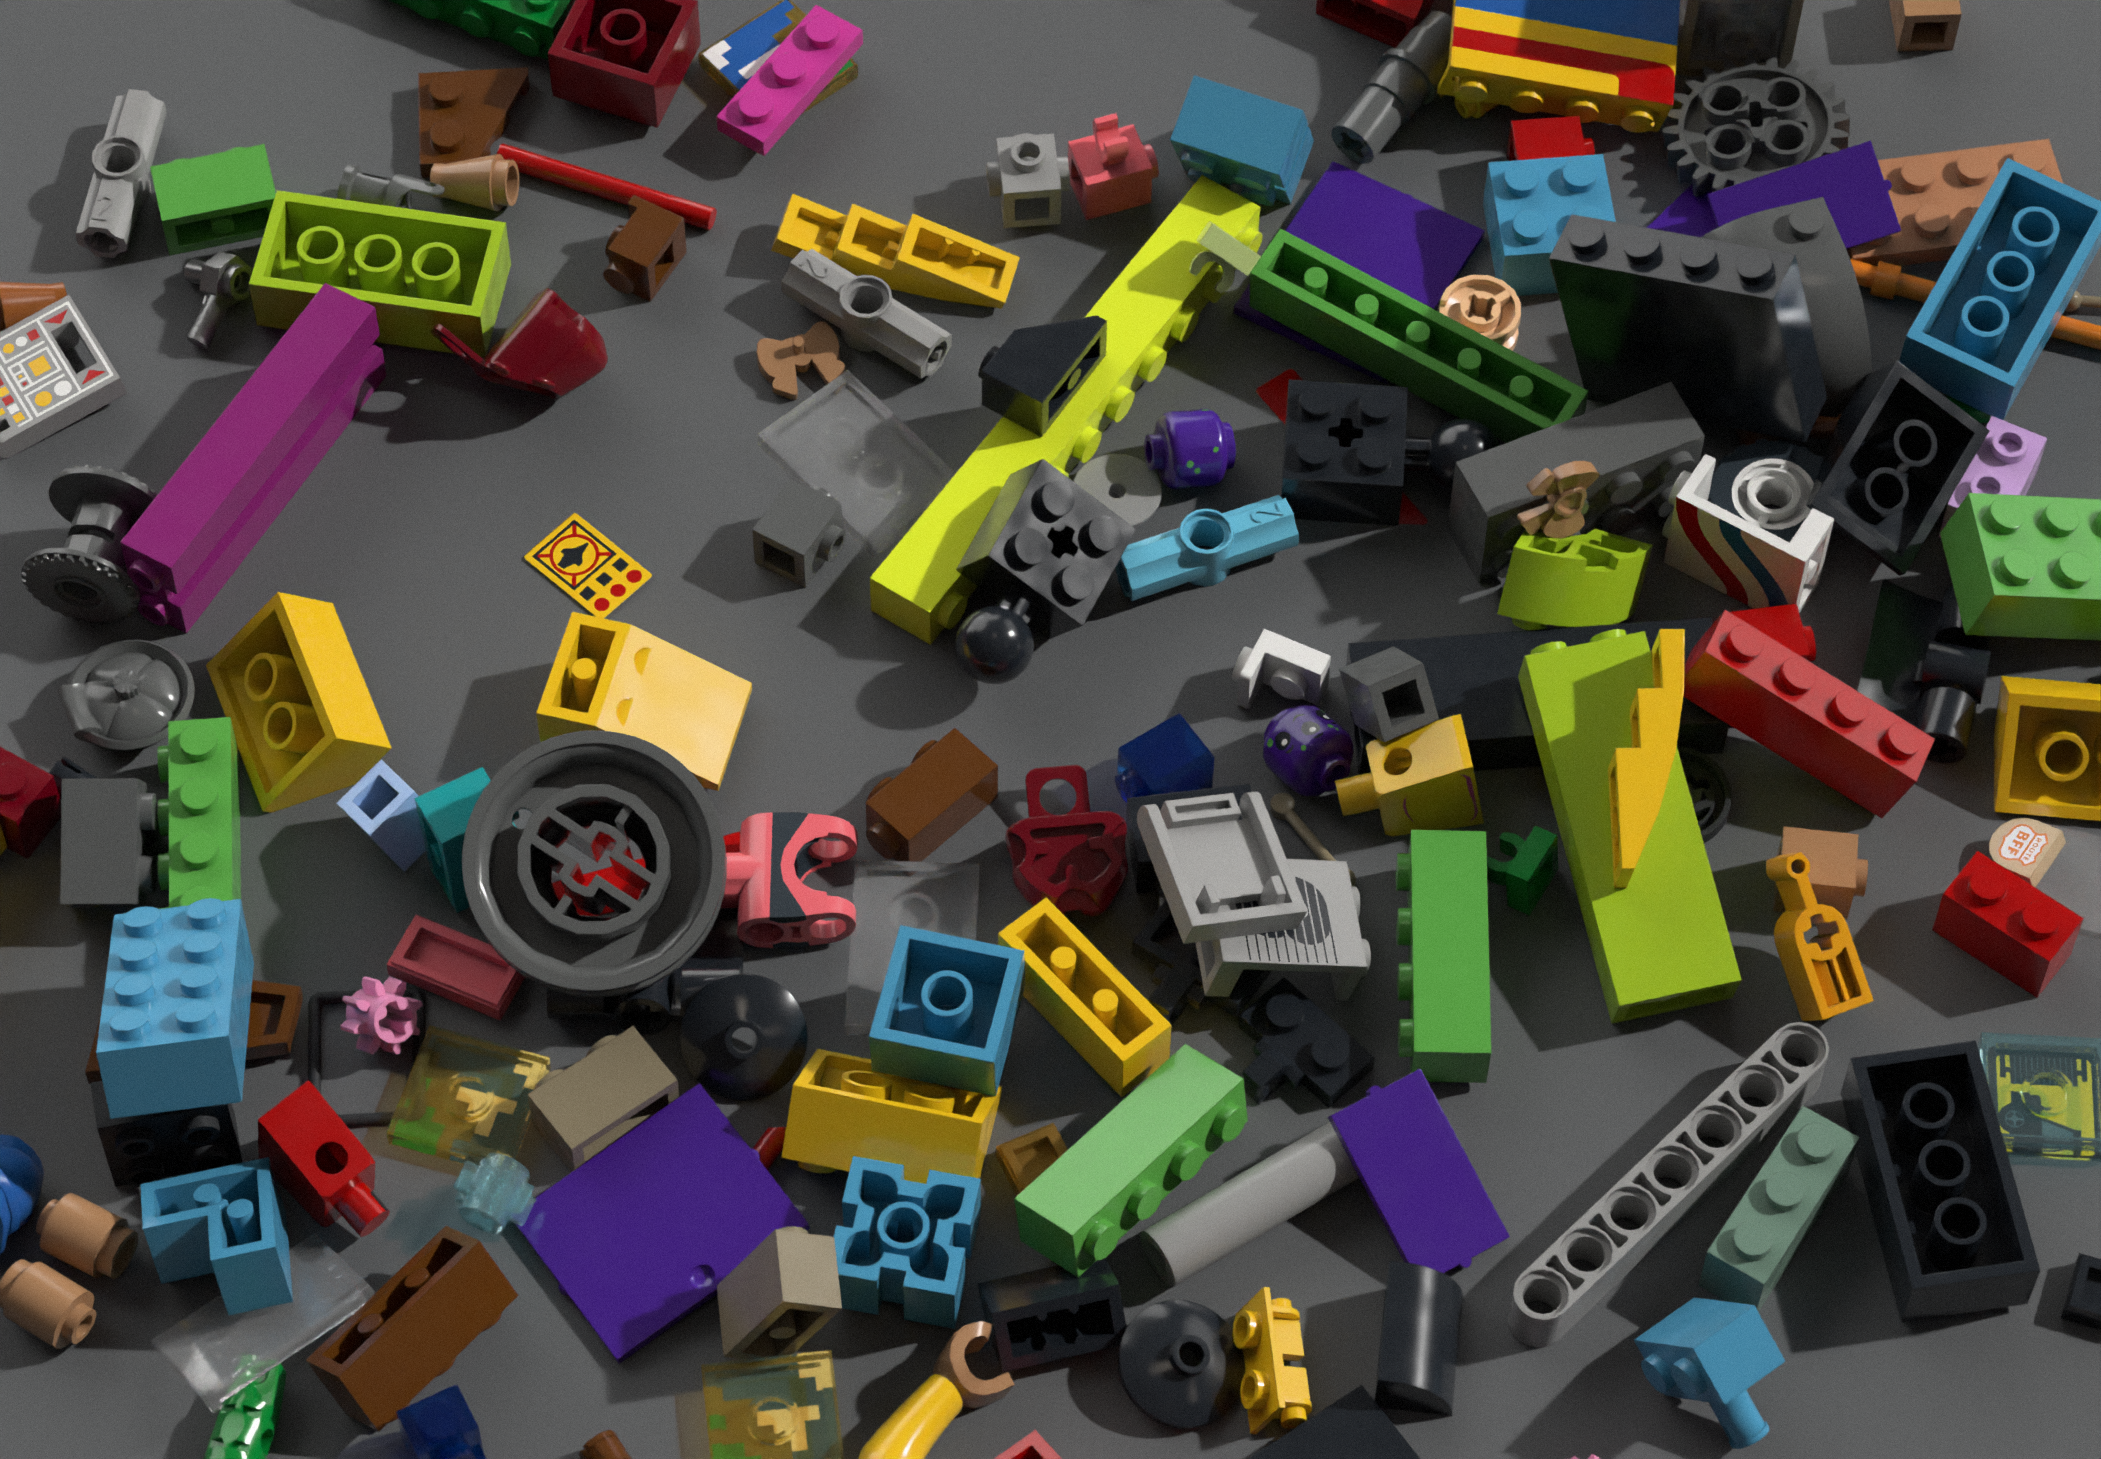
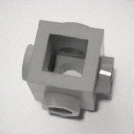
M1054 133L1040 135L1019 134L1014 137L996 138V161L986 162V176L989 197L999 196L1003 228L1061 224V191L1070 190V172L1068 157L1057 156Z

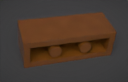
M445 1226L308 1357L306 1362L346 1415L380 1432L388 1423L402 1416L409 1407L410 1401L435 1377L448 1371L454 1364L456 1356L481 1332L494 1326L500 1319L502 1311L519 1295L480 1240Z

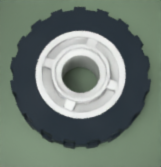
M1761 439L1747 446L1742 444L1736 447L1735 452L1728 456L1726 454L1719 461L1718 469L1713 472L1708 501L1790 543L1811 511L1806 505L1823 458L1820 455L1817 457L1810 452V448L1802 444L1800 446L1791 444L1790 440L1778 439V441H1767V439ZM1773 504L1782 508L1769 509L1764 507V505ZM1832 527L1827 550L1832 544L1833 534L1836 533L1835 527Z

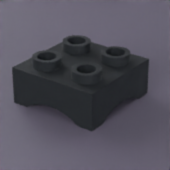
M103 1082L90 1083L97 1130L115 1187L127 1184L141 1187V1184L162 1180L164 1177L190 1172L195 1173L243 1162L236 1117L231 1104L111 1119Z

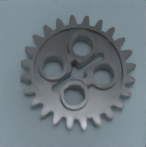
M1747 54L1744 67L1737 68L1729 58L1724 59V72L1718 74L1707 66L1702 68L1703 83L1687 78L1684 81L1685 94L1674 93V105L1664 121L1665 128H1663V149L1667 151L1668 167L1677 168V181L1679 184L1692 181L1693 195L1698 197L1709 190L1712 192L1849 148L1850 116L1845 114L1844 97H1835V84L1831 81L1819 85V70L1816 68L1804 75H1800L1798 60H1793L1783 69L1778 67L1776 55H1771L1765 66L1757 65L1752 54Z

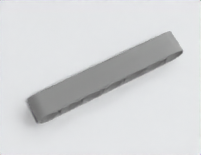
M1795 1022L1786 1024L1778 1029L1519 1276L1514 1285L1508 1317L1510 1331L1518 1341L1536 1348L1550 1346L1558 1341L1816 1093L1821 1083L1829 1052L1827 1039L1818 1028L1808 1023ZM1784 1058H1799L1805 1061L1808 1066H1793L1787 1063ZM1742 1098H1758L1764 1101L1767 1106L1753 1107L1745 1103ZM1700 1138H1716L1723 1142L1725 1146L1720 1148L1709 1147L1703 1144ZM1664 1177L1673 1178L1680 1182L1683 1187L1677 1189L1666 1188L1659 1184L1657 1179ZM1620 1218L1631 1219L1640 1228L1635 1230L1622 1229L1614 1223V1220ZM1578 1259L1588 1260L1597 1269L1590 1272L1579 1271L1569 1262ZM1532 1301H1542L1550 1305L1554 1311L1546 1314L1535 1313L1525 1304Z

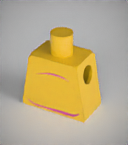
M1461 714L1434 721L1386 742H1382L1379 739L1369 742L1366 745V751L1371 772L1335 780L1343 817L1380 809L1384 831L1389 836L1410 834L1411 830H1443L1484 823Z

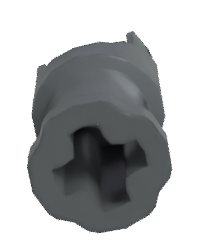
M350 163L343 172L337 199L412 209V191L427 195H440L444 193L445 188L437 183L402 174H395L393 178L362 172L360 165Z

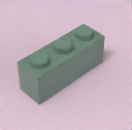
M1802 1106L1708 1249L1699 1286L1726 1302L1755 1305L1759 1312L1849 1173L1859 1137L1807 1107Z

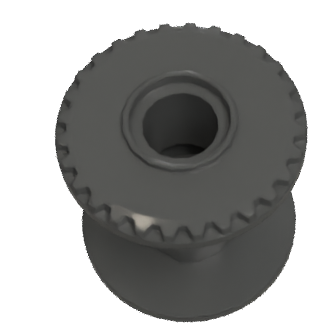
M77 465L73 469L65 468L64 471H60L51 481L48 495L55 510L72 524L64 548L38 550L25 559L21 569L22 583L26 585V590L32 593V597L39 600L43 606H48L50 610L59 612L65 617H72L78 621L84 620L89 623L97 622L104 624V622L115 623V621H123L125 618H129L138 608L141 594L139 587L125 572L126 564L120 542L155 499L157 492L149 489V485L138 481V478L130 477L127 473L117 472L112 468L106 469L102 466L92 467L90 465L81 467Z

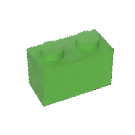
M265 144L246 148L235 147L226 152L191 159H176L166 164L150 167L169 256L263 237L276 195Z

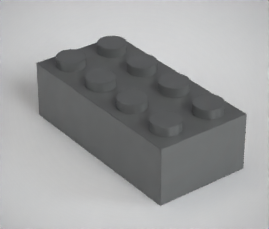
M1668 382L1457 461L1455 464L1447 530L1479 584L1498 576L1506 578L1513 548L1525 531L1517 515L1549 503L1547 500L1548 495L1533 496L1526 487L1527 483L1541 470L1548 468L1552 472L1556 467L1573 461L1591 462L1600 476L1586 489L1587 497L1581 510L1584 526L1573 535L1587 534L1593 529L1622 535L1635 524L1656 516H1669L1674 508V505L1668 503L1670 492L1677 478L1684 470L1693 473L1699 464L1705 435L1673 383Z

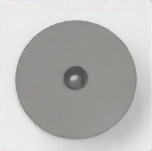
M1108 454L1089 461L1079 470L1073 481L1133 527L1147 521L1156 512L1161 500V484L1155 471L1149 470L1144 461L1125 454Z

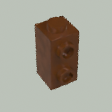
M956 728L952 729L939 741L931 740L927 742L915 754L911 765L894 779L892 777L883 779L870 792L865 802L866 837L869 843L882 857L886 859L894 857L910 872L998 797V765Z

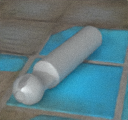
M1328 1122L1141 1231L1140 1240L1142 1247L1159 1277L1167 1285L1174 1287L1358 1179L1359 1176L1331 1123Z

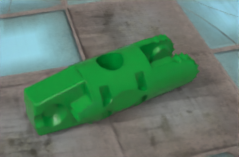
M245 1357L222 1400L203 1459L267 1458L280 1418L287 1372L279 1361L256 1357Z

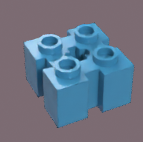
M853 1156L842 1200L843 1226L836 1225L834 1234L842 1308L879 1315L882 1300L904 1305V1320L955 1329L965 1287V1258L971 1259L981 1215V1179L929 1170L926 1184L904 1180V1165Z

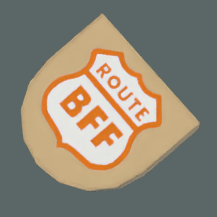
M2017 818L2002 824L1993 833L1989 842V853L1993 861L2036 888L2066 844V840L2062 830L2034 819Z

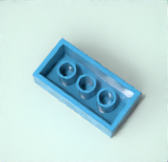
M2007 158L1907 333L1899 362L1934 389L1990 416L2004 420L2101 246V201Z
M207 898L198 900L188 906L164 909L144 906L132 909L125 914L114 915L96 1049L111 1119L242 1102L254 961L241 899L221 901L219 899Z

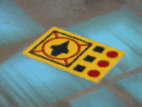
M577 513L572 514L524 556L530 564L595 617L606 618L652 577L649 571Z

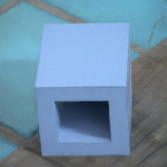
M381 759L337 804L404 872L426 851L414 799L418 797V794Z

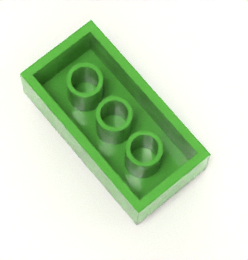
M1968 493L1940 533L1965 635L2101 640V499Z

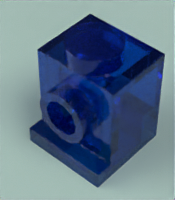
M457 1384L396 1411L402 1441L410 1459H486L479 1426Z

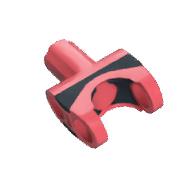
M767 812L747 817L742 822L740 828V853H726L727 879L721 908H738L737 935L739 939L755 947L797 948L837 942L850 936L856 927V908L854 904L838 896H827V892L813 890L804 885L802 881L807 875L817 869L831 867V863L843 862L852 858L858 848L856 828L848 821L839 817L802 812ZM822 838H837L840 841H829ZM838 918V920L825 921L820 919Z

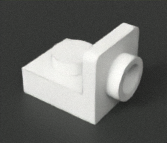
M1264 629L1253 649L1247 646L1243 648L1234 666L1232 680L1238 682L1237 705L1249 709L1264 683L1272 686L1283 697L1292 700L1303 699L1319 706L1329 685L1331 656Z

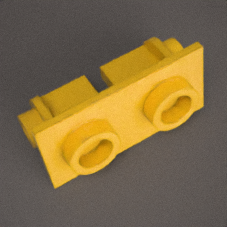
M1263 1287L1235 1314L1233 1324L1234 1344L1237 1348L1243 1350L1245 1359V1374L1241 1382L1240 1397L1242 1405L1248 1412L1250 1434H1257L1274 1418L1281 1420L1283 1428L1294 1429L1307 1420L1306 1415L1312 1411L1306 1368L1284 1366L1283 1361H1299L1304 1357L1299 1311L1292 1308L1291 1300L1276 1298L1271 1300L1270 1287Z

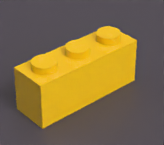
M1044 898L998 933V945L1024 950L1025 989L1023 996L1121 1097L1148 1078L1170 1058L1172 1025L1047 898Z

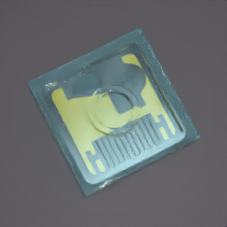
M1982 1032L1978 1042L1979 1054L2008 1157L2101 1161V1038Z

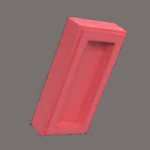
M417 914L386 964L388 975L497 1020L502 1019L525 978L505 962L490 944Z

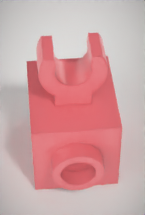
M1114 113L1093 119L1094 135L1068 141L1070 184L1086 220L1151 203L1152 179L1159 176L1158 162L1150 144L1142 145L1134 124L1118 128V117Z

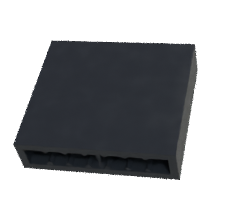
M1571 215L1549 257L1583 387L1588 390V400L1612 404L1672 382L1695 421L1806 442L1827 399L1796 254Z

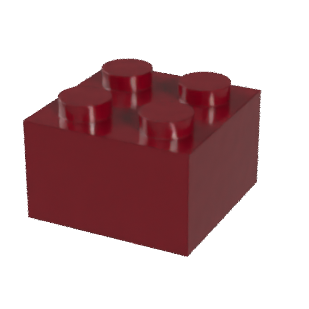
M576 0L548 52L552 96L658 128L701 45L698 1Z

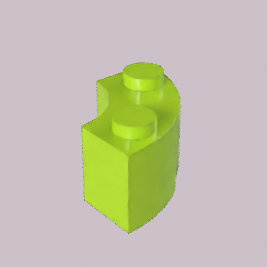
M1525 529L1513 548L1497 614L1512 618V623L1524 630L1547 629L1548 625L1582 627L1622 622L1636 612L1653 545L1598 529H1593L1587 534L1573 535L1565 538H1553L1541 532L1530 535Z

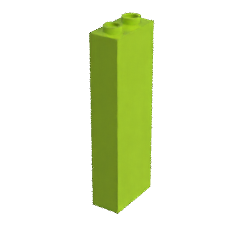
M1613 629L1593 636L1588 643L1567 647L1565 642L1555 641L1537 646L1531 650L1530 655L1524 656L1518 679L1611 1024L1733 998L1742 979L1677 746L1658 816L1627 888H1614L1608 767L1616 748H1632L1630 707L1637 689L1653 688L1652 655L1645 631L1626 634V631L1623 629Z

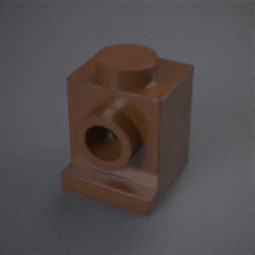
M633 195L628 202V222L625 226H617L608 239L605 254L609 259V265L604 270L603 276L606 282L615 290L625 294L633 293L651 302L687 253L684 218Z

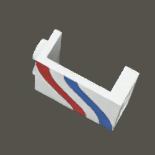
M1705 454L1693 473L1684 470L1679 475L1670 492L1668 503L1674 505V508L1669 514L1662 530V536L1668 538L1664 563L1754 609L1797 603L1800 614L1819 585L1834 518L1812 508L1789 543L1708 501L1716 459Z

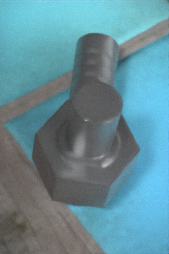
M219 251L206 262L190 260L184 268L185 279L188 282L199 284L200 291L205 295L202 301L203 307L186 337L189 342L200 348L208 349L228 307H232L238 301L246 299L251 294L249 282L253 271L237 255Z

